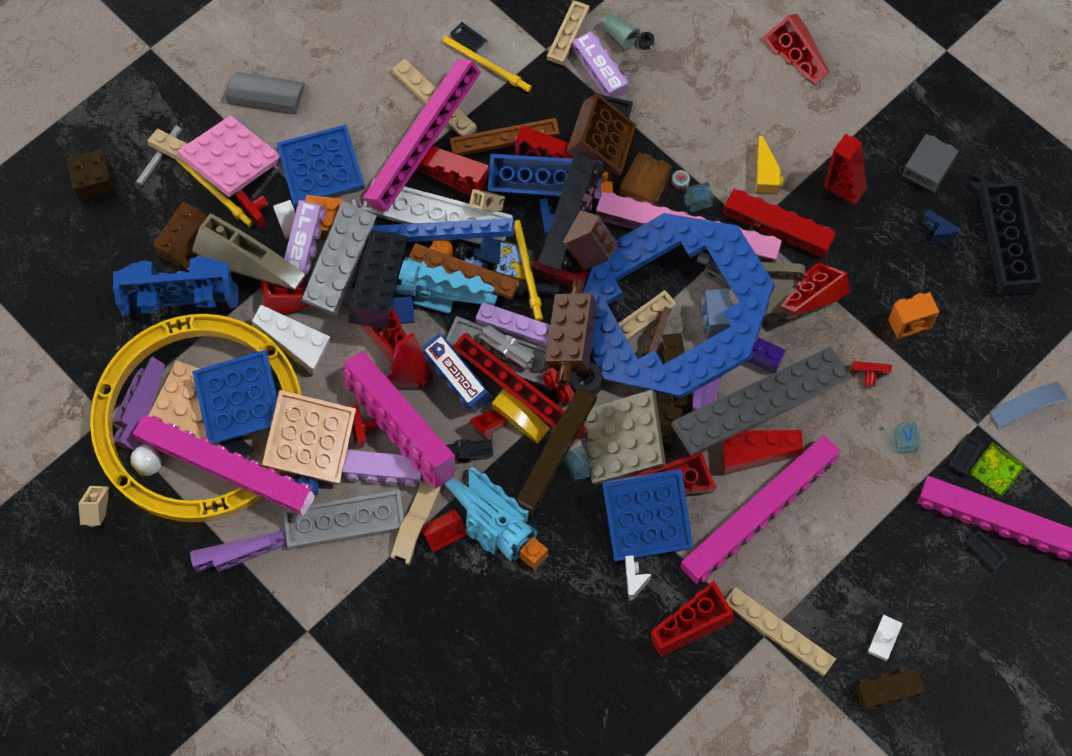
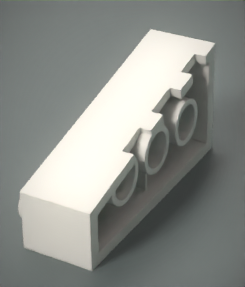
M260 305L252 320V327L268 336L284 354H287L295 363L305 368L309 374L314 375L329 345L330 336L263 305Z

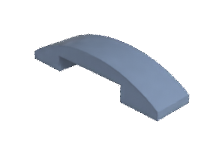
M1054 382L1026 392L993 409L989 414L998 429L1015 423L1017 419L1067 400V396L1059 383Z

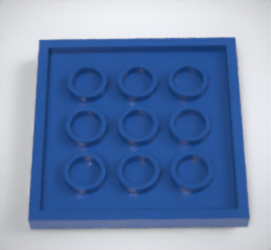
M346 124L277 143L294 208L298 206L299 200L306 199V195L331 198L365 189Z
M266 350L192 371L207 439L212 445L270 429L278 394Z
M681 469L602 482L615 561L625 560L626 556L637 558L693 548Z

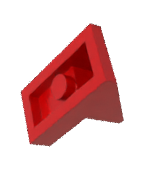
M494 409L470 420L474 431L484 440L490 439L495 430L506 426L508 419Z

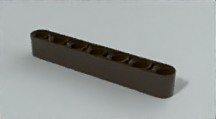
M581 387L575 392L516 499L518 505L523 510H528L530 515H533L597 400L596 395Z

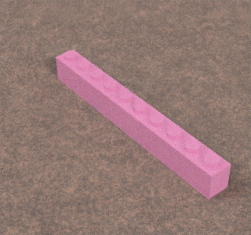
M602 192L596 209V215L602 221L634 230L663 213L706 220L700 216H690L685 212L672 211L667 207H657L648 202L635 201L630 197H620L611 192ZM741 229L760 262L776 263L782 240L774 236L761 235L756 231Z

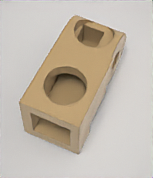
M473 189L469 205L481 210L502 211L505 196Z

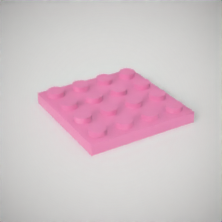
M231 115L178 150V156L228 197L281 161L278 152Z

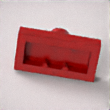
M243 191L237 193L236 196L240 205L257 226L261 228L266 225L262 214L259 212V210L268 205L265 197L262 195L251 202Z
M853 361L850 371L864 372V386L876 387V375H889L892 372V364Z
M353 405L351 408H355L356 411L352 424V434L355 449L364 447L366 441L364 432L376 430L375 419L362 420L359 405Z

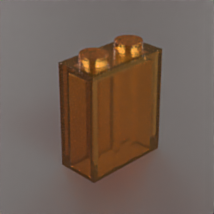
M638 152L620 186V196L624 198L630 197L642 203L648 202L655 206L671 176L672 166L665 161H659L648 154Z

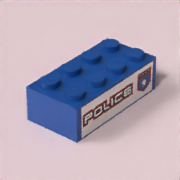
M440 333L422 347L425 351L423 355L426 360L433 366H437L435 371L445 381H449L447 383L448 387L457 396L461 395L459 400L469 410L472 408L477 412L493 398V395Z

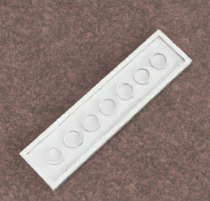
M405 186L388 211L373 210L366 201H364L361 208L377 215V217L402 224L513 218L509 214L481 210L470 206L468 203ZM492 237L494 239L502 241L503 243L506 239V237ZM483 238L461 239V240H465V241H469V242H472V243H476V244H480V245H481V242H482V239H483Z

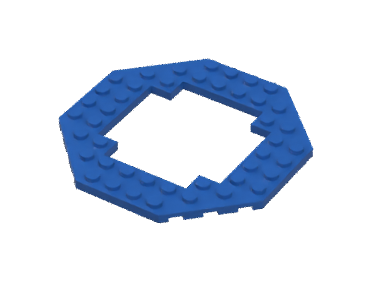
M663 213L617 239L616 251L611 255L610 259L592 267L583 293H592L598 304L591 355L600 368L606 382H616L632 388L653 390L655 393H666L674 395V397L683 398L751 360L752 350L755 342H757L761 323L766 315L769 299L775 285L739 226ZM681 244L690 258L707 248L739 303L723 311L731 327L664 365L655 350L637 359L608 304L624 296L616 281Z

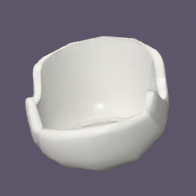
M148 445L137 447L130 456L132 467L141 476H150L161 468V455L155 448Z

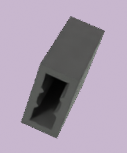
M926 134L906 164L902 175L935 192L954 163L959 150L955 149L952 145L939 141L934 136Z

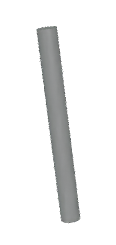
M175 126L170 135L176 138L182 129ZM157 151L137 179L136 183L142 186L164 156V153Z

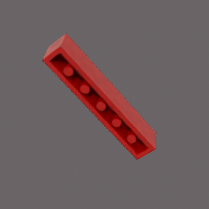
M733 188L724 205L723 215L822 258L826 257L834 241L836 232L831 228L818 225L811 219H804L794 212L781 209L778 205L767 203L762 198L753 197L743 190Z

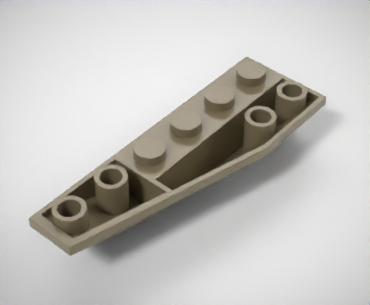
M211 213L199 227L192 251L199 256L210 257L222 263L228 262L230 271L292 290H296L306 276L262 243Z

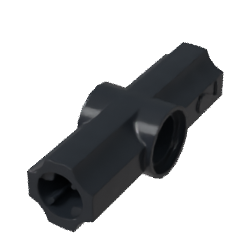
M460 439L455 441L454 444H445L455 455L457 463L463 464L469 463L473 459L493 457L492 439L479 441Z

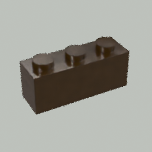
M911 667L902 668L899 670V673L893 675L891 672L881 674L875 680L871 678L859 681L860 684L855 688L863 712L921 697L926 692L918 668L911 669Z

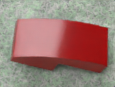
M554 368L543 372V381L549 388V391L556 388L557 397L563 406L569 404L574 396L570 385H566V381L564 385L557 383L559 372Z

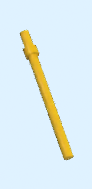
M445 35L442 42L505 78L511 85L518 86L527 92L531 90L532 86L522 81L521 77L516 74H510Z
M176 160L230 209L234 217L242 220L248 227L253 225L254 222L245 214V211L240 206L237 207L194 168Z
M516 220L514 221V229L531 298L529 300L530 307L534 311L535 320L542 321L543 317L540 308L542 304L537 295L521 222Z

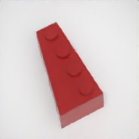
M845 134L833 150L824 187L855 205L867 189L862 143L857 138Z
M431 146L417 167L418 171L470 196L473 189L485 192L488 189L489 165L439 149L435 146Z
M713 580L687 604L682 605L675 614L670 615L651 631V640L660 657H663L733 623L734 613Z

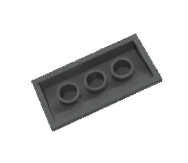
M235 72L225 97L229 104L297 114L305 82Z

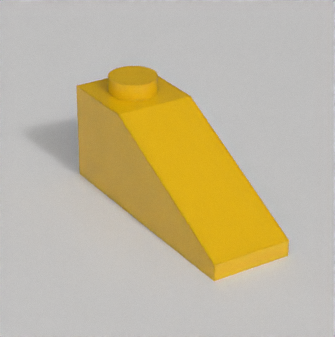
M759 136L756 193L778 194L779 187H783V176H780V167L764 137Z

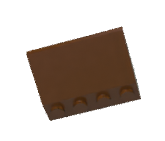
M596 92L583 102L566 152L574 157V154H578L593 160H599L603 162L604 171L621 175L636 124Z

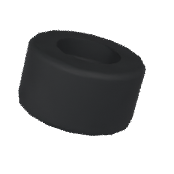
M589 362L588 372H571L569 385L574 394L579 387L594 395L600 392L602 388V372L595 363ZM582 375H589L593 378L591 384L582 385L578 382V378Z

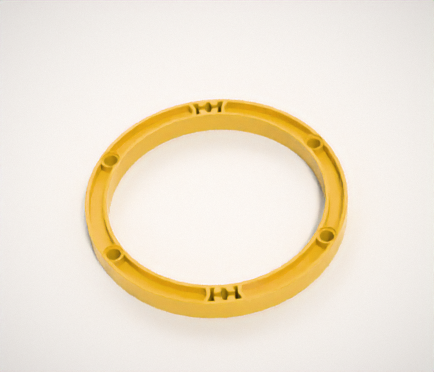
M192 314L168 319L149 327L127 342L109 362L96 387L91 408L90 428L94 450L101 467L115 487L130 501L140 508L165 519L181 522L219 520L242 512L263 498L242 488H237L225 495L211 499L177 500L164 497L146 489L130 476L116 451L113 438V414L120 390L138 364L154 351L172 342L192 337H219L240 343L255 352L275 350L274 355L269 356L271 368L280 381L282 391L303 396L293 367L281 349L258 329L230 317ZM107 388H111L110 393L105 395L104 391ZM275 470L282 477L287 474V472ZM123 479H128L126 485L120 486V482ZM218 505L219 508L217 509V512H214L216 508L215 506Z

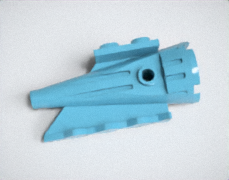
M407 257L403 261L399 274L400 285L396 287V294L416 296L414 305L448 314L451 312L454 301L482 304L484 302L495 306L497 295L492 294L495 288L483 283L480 276L467 279L461 271L449 274L446 273L443 266L428 268L424 261L420 263Z
M472 466L469 468V487L455 478L446 482L445 486L467 510V534L472 539L478 540L483 549L490 551L493 555L497 553L498 547L509 561L520 558V550L532 537L536 538L537 531L526 524L529 511L523 510L514 498L508 497L500 486L494 485L485 473H480Z

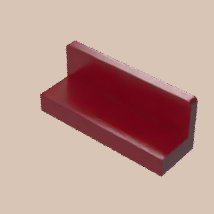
M541 254L537 260H533L531 264L533 275L571 289L572 281L576 279L577 284V280L580 279L584 281V292L591 272L575 266L565 271L539 263Z

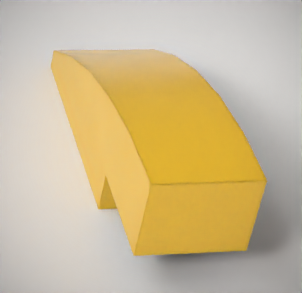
M505 389L492 402V409L508 419V423L539 444L549 432L550 428L533 411Z

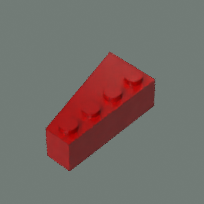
M524 125L520 126L516 137L515 155L573 159L566 152L569 143Z
M392 306L387 329L361 325L391 364L395 362L393 354L396 344L406 337L399 317L395 313L394 306Z
M746 430L723 441V476L731 472H740L747 470V468L760 467L767 463L799 457L803 450L802 430Z
M702 452L636 475L641 476L681 469L685 495L713 493L716 489Z

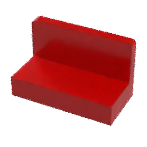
M455 510L428 522L421 529L432 552L467 535L463 521Z

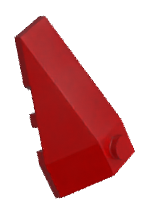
M798 14L788 15L763 36L774 53L783 57L787 63L796 67L800 73L813 83L817 84L830 73L811 34Z
M818 262L805 272L802 282L797 283L796 290L788 295L782 303L781 309L796 315L840 300L850 292L847 273Z
M411 332L396 344L393 354L395 362L391 364L392 374L390 373L387 378L396 389L419 390L422 387L428 386L433 379L415 335Z

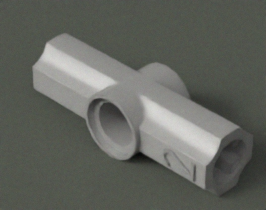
M489 325L482 330L479 336V340L494 349L499 357L506 361H512L524 370L529 369L535 359V356L522 348L513 337L509 335L504 336Z

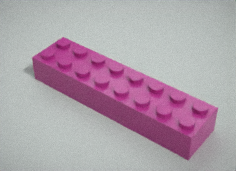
M362 351L344 361V386L347 391H351L355 395L356 401L366 408L367 414L377 421L379 428L382 431L385 430L390 441L393 444H397L401 454L409 458L415 470L421 472L425 482L431 484L436 489L454 478L455 455L367 354Z

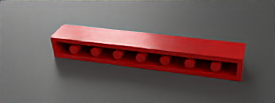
M466 333L462 334L452 347L539 415L553 428L557 427L565 412L562 408ZM582 426L575 441L573 442L574 444L578 442V440L587 430L585 426Z

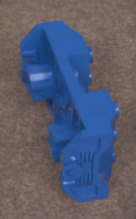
M198 256L190 258V272L179 271L174 274H158L152 262L148 261L132 263L120 271L113 272V291L116 306L118 309H121L123 317H129L132 309L141 308V313H150L152 311H159V307L196 304L197 308H215L216 302L227 301L230 308H236L238 305V285L232 280L228 262L222 263L210 257ZM123 285H133L135 290L127 292Z

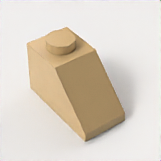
M89 486L78 503L80 525L95 527L102 523L106 515L109 487Z

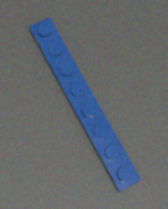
M514 218L376 225L372 226L371 230L408 236L407 242L483 238L484 236L491 238L513 236L515 222Z

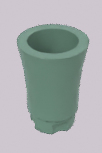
M608 13L601 21V27L624 50L630 49L638 41L640 29L628 24L620 17Z

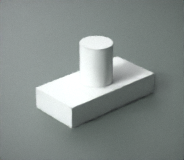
M883 615L867 653L887 661L903 623Z

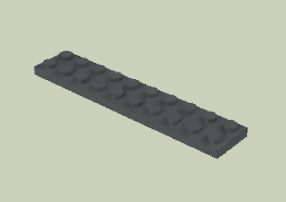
M828 347L672 421L671 426L690 455L695 456L849 381L852 376L832 348Z

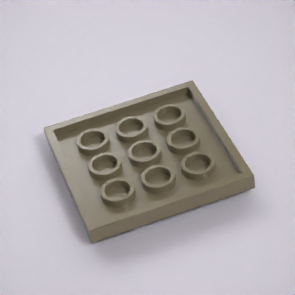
M649 390L592 408L584 423L587 428L585 433L592 484L597 485L605 481L666 466L655 391Z

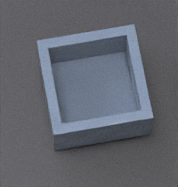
M729 289L706 290L705 297L701 298L700 313L701 317L704 318V323H702L703 334H706L707 339H710L731 327L723 314V311L730 308L731 305Z

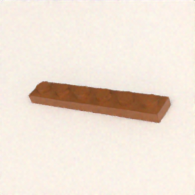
M556 118L521 124L554 138L560 137ZM521 125L450 138L452 153L463 156L515 146L516 137Z
M416 243L408 257L420 263L424 261L428 268L443 266L446 273L449 274L461 271L467 279L480 276L483 283L495 288L494 294L510 300L513 299L519 286L518 280Z

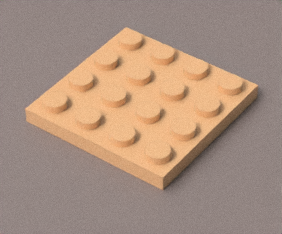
M176 360L148 416L152 417V415H155L162 419L163 423H173L183 432L188 430L196 438L201 439L203 437L207 439L192 371L200 368Z
M280 390L262 467H269L338 485L341 479L356 409Z

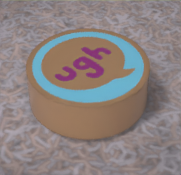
M684 170L674 172L672 175V185L677 189L687 188L690 183V175Z

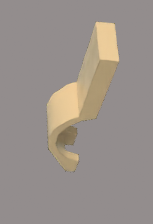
M424 479L422 480L410 511L400 526L391 559L395 560L396 556L406 559L405 563L410 565L420 531L424 524L428 522L443 485L434 489L431 484H427Z

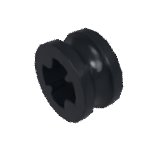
M650 32L641 33L638 41L639 47L644 50L651 49L654 46V35Z
M463 242L460 243L455 250L454 256L456 258L460 257V260L464 261L469 256L471 247H466V244Z

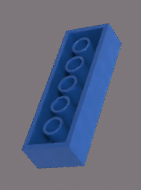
M491 154L488 191L493 193L560 197L573 159ZM602 178L598 179L596 185L598 186V191L592 199L600 200Z

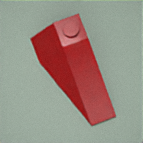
M302 280L296 290L261 281L262 305L280 314L312 307V305L301 301L308 282Z

